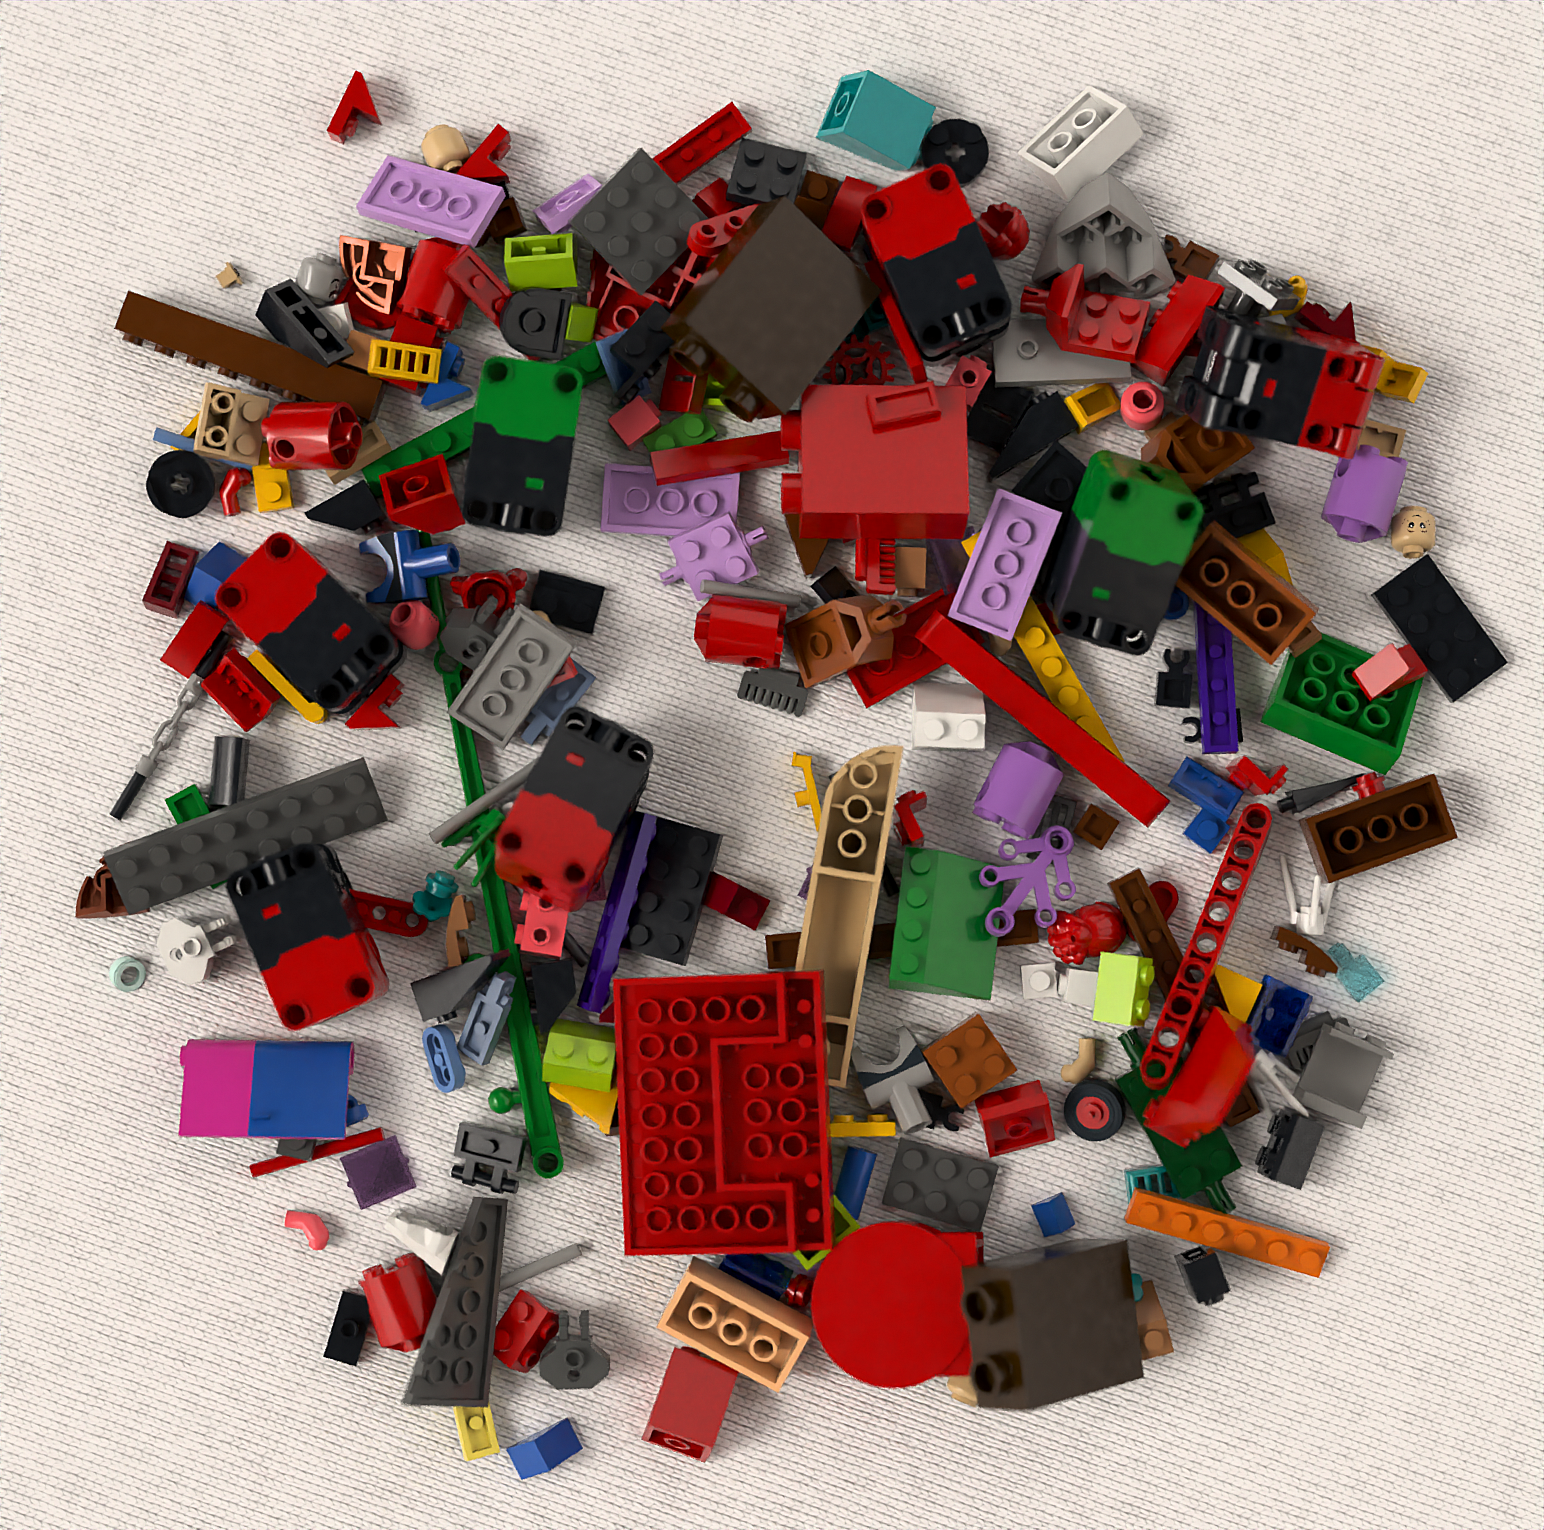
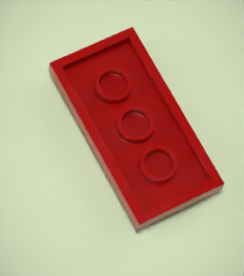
M952 583L893 615V618L906 613L905 623L892 629L894 635L892 658L862 664L846 671L866 709L947 664L916 638L914 634L935 608L944 615H948L957 593ZM947 616L980 644L985 642L976 627Z

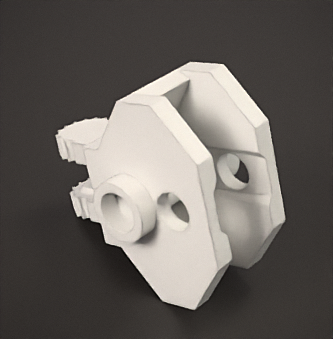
M230 915L209 924L196 925L181 917L172 918L162 923L157 947L172 977L190 986L210 979L215 957L221 955V951L241 942L238 934L228 936L217 944L212 937L211 932L221 930L232 923ZM179 949L182 953L181 959L177 957V951Z

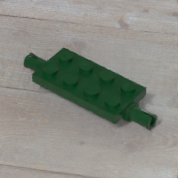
M1136 1027L1128 1030L1126 1034L1122 1033L1117 1039L1121 1042L1132 1064L1130 1065L1131 1069L1115 1078V1081L1180 1198L1184 1200L1198 1191H1204L1214 1210L1227 1214L1226 1210L1231 1212L1236 1208V1205L1229 1196L1222 1180L1224 1179L1223 1177L1241 1168L1242 1164L1220 1125L1206 1134L1200 1130L1197 1131L1201 1134L1200 1137L1195 1141L1190 1139L1188 1146L1185 1148L1143 1125L1146 1120L1143 1117L1146 1106L1152 1098L1157 1100L1159 1095L1166 1096L1182 1068L1184 1060L1182 1057L1180 1058L1168 1086L1159 1090L1150 1089L1142 1081L1140 1070L1147 1047ZM1153 1064L1147 1069L1148 1076L1154 1079H1159L1166 1073L1165 1067L1160 1064Z

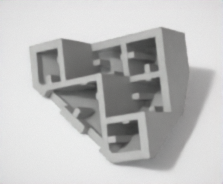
M1109 172L1081 187L1058 215L1032 274V282L1044 290H1050L1055 278L1074 265L1083 264L1085 291L1115 295V292H1134L1135 298H1149L1175 284L1174 274L1152 220L1130 188Z

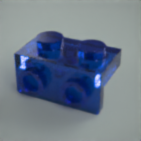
M1265 974L1260 983L1262 988L1246 1024L1252 1026L1250 1035L1253 1036V1044L1285 1058L1295 1042L1296 1034L1303 1019L1309 1012L1313 996Z
M761 1253L725 1254L718 1266V1269L777 1301L787 1290L794 1270L786 1267L783 1263Z

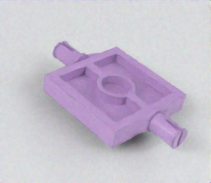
M730 511L670 538L668 544L676 558L677 566L659 573L660 579L663 580L664 586H667L683 578L690 585L697 601L703 600L712 595L700 592V585L703 579L737 584L759 573V569L752 557L751 546L769 539L768 534L765 532L763 525L745 534L736 525Z

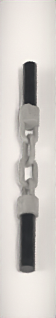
M221 631L197 672L192 673L177 698V710L171 720L164 721L152 739L153 749L148 756L142 755L139 763L136 765L135 773L111 810L110 815L114 818L122 820L146 779L150 778L153 771L157 768L156 757L160 751L167 750L178 733L177 723L185 711L191 710L203 693L204 689L201 687V683L211 675L233 639L231 635ZM187 691L195 695L189 705L187 701L182 702ZM167 726L168 730H173L165 745H163L162 741L157 742Z

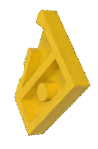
M614 1069L610 1093L550 1083L549 1093L561 1102L568 1103L572 1110L581 1117L586 1115L600 1126L599 1130L603 1133H610L618 1100L617 1069Z

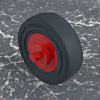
M1090 1079L1077 1084L1069 1092L1064 1103V1117L1067 1125L1077 1136L1088 1141L1098 1142L1111 1138L1122 1127L1126 1116V1105L1121 1093L1112 1084L1099 1079Z

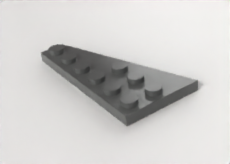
M473 1197L401 1405L488 1407L508 1199Z

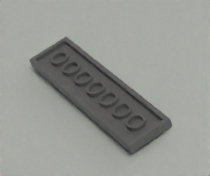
M362 757L103 852V855L126 910L131 915L227 880L233 872L254 864L257 860L273 853L287 850L302 843L325 844L388 821L365 758Z

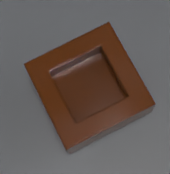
M1091 803L1072 833L1101 851L1120 821Z

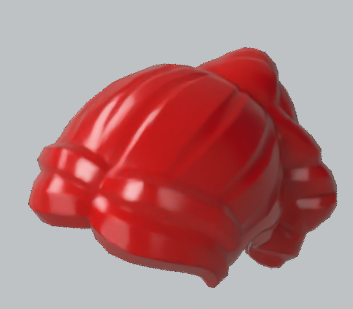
M1007 202L999 205H990L987 208V212H983L980 215V221H976L994 260L1008 261L1014 259L1021 254L1029 242L1030 230L1027 220L1022 215L1020 209L1011 207Z
M1095 902L1094 904L1080 907L1071 914L1058 910L1056 911V921L1047 928L1049 934L1048 943L1054 947L1053 953L1056 957L1061 958L1065 964L1073 962L1076 965H1082L1085 958L1100 957L1101 952L1114 953L1122 945L1127 935V929L1123 924V915L1120 909L1107 902Z

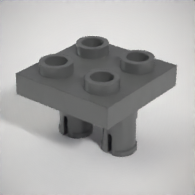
M1238 259V261H1224L1217 272L1235 285L1238 290L1226 309L1233 313L1256 318L1263 306L1270 311L1294 310L1301 298L1292 293L1294 290L1292 285L1280 278L1274 280L1265 274L1268 269L1253 259H1250L1249 262Z

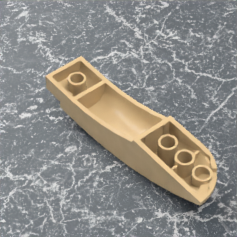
M880 746L856 755L835 774L824 798L795 971L824 970L828 1079L830 1086L841 1088L846 1086L903 746Z

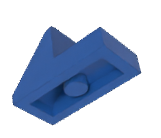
M447 342L441 356L438 384L429 383L420 403L425 410L430 412L474 395L470 388L452 381L453 376L459 377L464 367L465 359L462 358L463 352L461 348Z

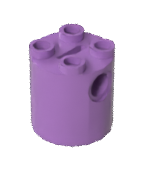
M1360 445L1359 450L1356 449L1353 459L1339 457L1321 518L1333 526L1338 537L1347 541L1363 543L1387 536L1406 474L1408 461L1394 456H1389L1388 458L1380 456V450L1369 445Z
M1030 741L1004 744L973 803L975 808L972 813L996 824L1002 821L1004 822L1001 827L1003 830L1028 840L1030 835H1034L1064 776L1053 754Z

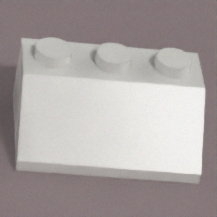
M1088 85L1019 150L1017 155L1053 193L1070 202L1081 187L1105 173L1144 134L1128 106Z

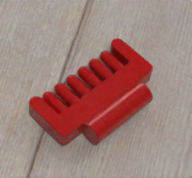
M860 538L856 540L855 580L866 581V592L868 594L893 595L896 591V586L894 585L896 580L894 578H884L894 577L896 572L894 570H882L895 569L896 564L894 562H880L896 560V556L893 554H880L895 553L896 548L890 547L896 544L895 539Z

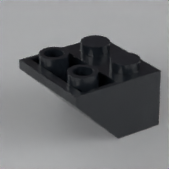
M1280 1109L1279 1114H1274L1268 1125L1267 1133L1271 1134L1267 1146H1261L1255 1161V1165L1259 1166L1257 1172L1270 1180L1301 1190L1325 1126Z

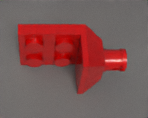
M1076 264L1055 278L1050 290L1036 289L1031 286L1024 287V293H1022L1020 301V312L1038 314L1045 317L1046 328L1062 351L1135 363L1150 312V301L1085 291L1083 264Z

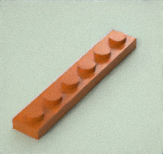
M1135 1187L1124 1216L1128 1224L1319 1278L1330 1249L1329 1244L1322 1240L1228 1213L1225 1214L1218 1210Z

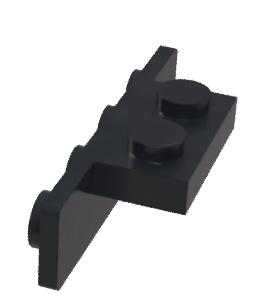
M656 300L610 349V353L634 373L614 394L611 404L616 408L622 401L628 404L640 391L637 385L645 377L651 380L663 366L660 363L662 358L667 353L671 356L670 349L675 344V341L661 329V326L671 313Z

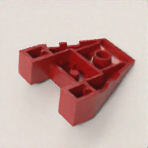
M1210 1005L1207 1010L1203 1008L1199 1012L1193 1024L1197 1028L1193 1034L1198 1038L1166 1096L1159 1095L1157 1100L1152 1098L1143 1112V1117L1146 1118L1143 1123L1144 1126L1184 1148L1188 1146L1190 1139L1195 1141L1200 1137L1201 1134L1197 1131L1200 1130L1206 1134L1221 1124L1256 1061L1254 1046L1250 1045L1253 1042V1036L1250 1035L1252 1026L1217 1006Z

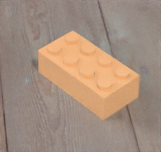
M693 1256L666 1305L657 1328L766 1387L779 1392L810 1337L813 1319Z

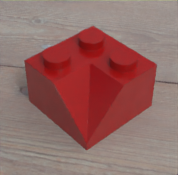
M443 454L379 475L390 521L396 526L403 524L434 535L466 524L462 515L456 486Z

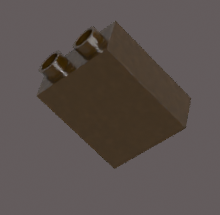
M783 196L758 205L661 326V329L675 341V344L670 349V354L674 360L685 370L696 376H703L707 371L725 388L719 396L722 404L741 420L753 422L755 418L760 420L786 415L882 290L787 197Z
M1074 1239L961 1267L964 1288L961 1296V1309L968 1322L972 1355L969 1376L971 1385L976 1392L978 1408L1030 1412L1144 1378L1127 1240Z

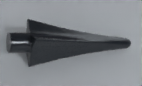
M1360 773L1331 783L1285 792L1287 797L1277 801L1278 809L1281 813L1292 810L1293 814L1300 813L1334 793L1357 784L1356 778L1364 774Z

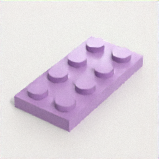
M388 155L357 203L356 208L362 216L475 248L506 195L503 187Z
M605 463L600 531L674 537L730 511L737 525L740 472L657 486L652 466Z
M998 488L947 616L1011 641L1062 513Z

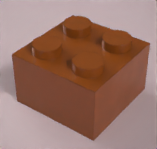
M977 1012L921 1049V1052L961 1109L1017 1071L1015 1065Z

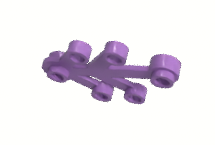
M1058 825L1050 826L1044 830L1040 838L1019 841L1009 838L1000 844L998 853L1005 861H1012L1019 854L1041 853L1033 863L1004 867L988 865L981 870L979 881L988 888L996 886L1000 881L1022 879L1004 905L994 908L987 915L985 926L990 934L1001 937L1010 932L1014 926L1013 914L1033 887L1038 909L1034 916L1036 924L1042 928H1048L1056 921L1057 914L1051 905L1045 870L1053 860L1058 881L1054 886V895L1060 901L1070 900L1076 892V886L1071 881L1067 862V855L1071 853L1074 846L1073 836L1068 829ZM1052 838L1059 839L1062 844L1061 848L1056 849L1052 847L1050 840ZM1004 845H1012L1015 849V854H1006L1004 852ZM986 871L993 872L996 880L993 882L987 881L984 873ZM1067 885L1070 888V894H1061L1059 886ZM1042 911H1046L1051 915L1050 922L1041 920L1040 913ZM993 919H1002L1004 922V928H995L993 925Z

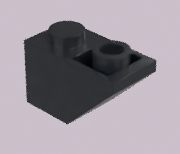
M572 957L531 963V971L525 972L528 992L534 991L536 1005L530 1006L532 1025H539L540 1033L548 1032L576 995Z

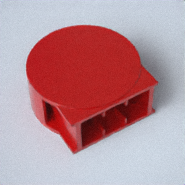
M896 1220L865 1226L839 1241L823 1260L816 1274L811 1297L814 1328L822 1347L832 1361L851 1377L880 1388L897 1389L912 1387L925 1383L936 1376H969L972 1355L968 1322L961 1309V1296L964 1291L961 1267L984 1261V1233L941 1232L923 1223Z

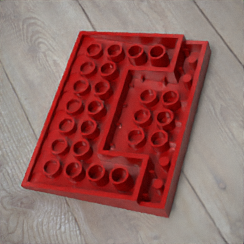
M824 970L613 979L625 1256L796 1253L802 1250H832L836 1245Z

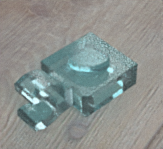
M1337 942L1327 950L1342 968L1334 976L1355 1002L1359 1003L1385 982L1364 955L1360 954L1354 959L1343 943Z

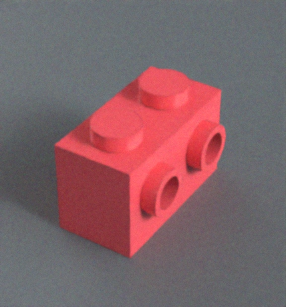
M523 890L520 910L526 911L524 924H517L514 944H520L519 953L560 960L568 911Z

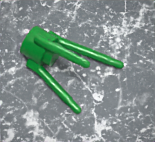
M494 808L487 815L482 812L474 821L441 843L442 847H447L479 826L476 831L480 837L454 864V869L459 870L485 842L492 844L495 841L473 879L472 887L478 886L494 860L497 834L506 820V817Z

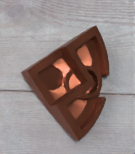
M340 235L339 254L345 277L353 278L360 291H357L356 295L373 309L392 315L404 286L412 248Z
M103 856L99 861L104 866L96 871L94 878L87 876L79 891L75 917L79 919L129 915ZM150 908L145 909V910H142V911L137 912V913H134V914H141V913L150 912Z

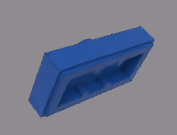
M1186 756L1168 785L1174 791L1224 822L1228 820L1245 793L1188 756Z

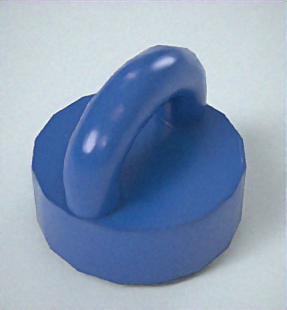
M348 1094V1104L351 1108L347 1109L346 1127L361 1122L369 1116L366 1105H359L355 1097Z

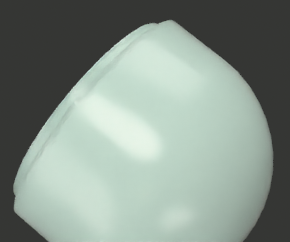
M129 956L120 957L115 960L109 970L112 984L124 992L138 989L143 984L146 976L143 964ZM127 967H135L137 971L136 979L128 983L122 982L121 974L123 970Z

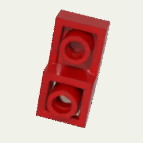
M848 175L836 195L821 232L839 249L851 252L862 231V201L869 194L876 192L878 186Z
M200 600L160 660L189 679L229 619Z

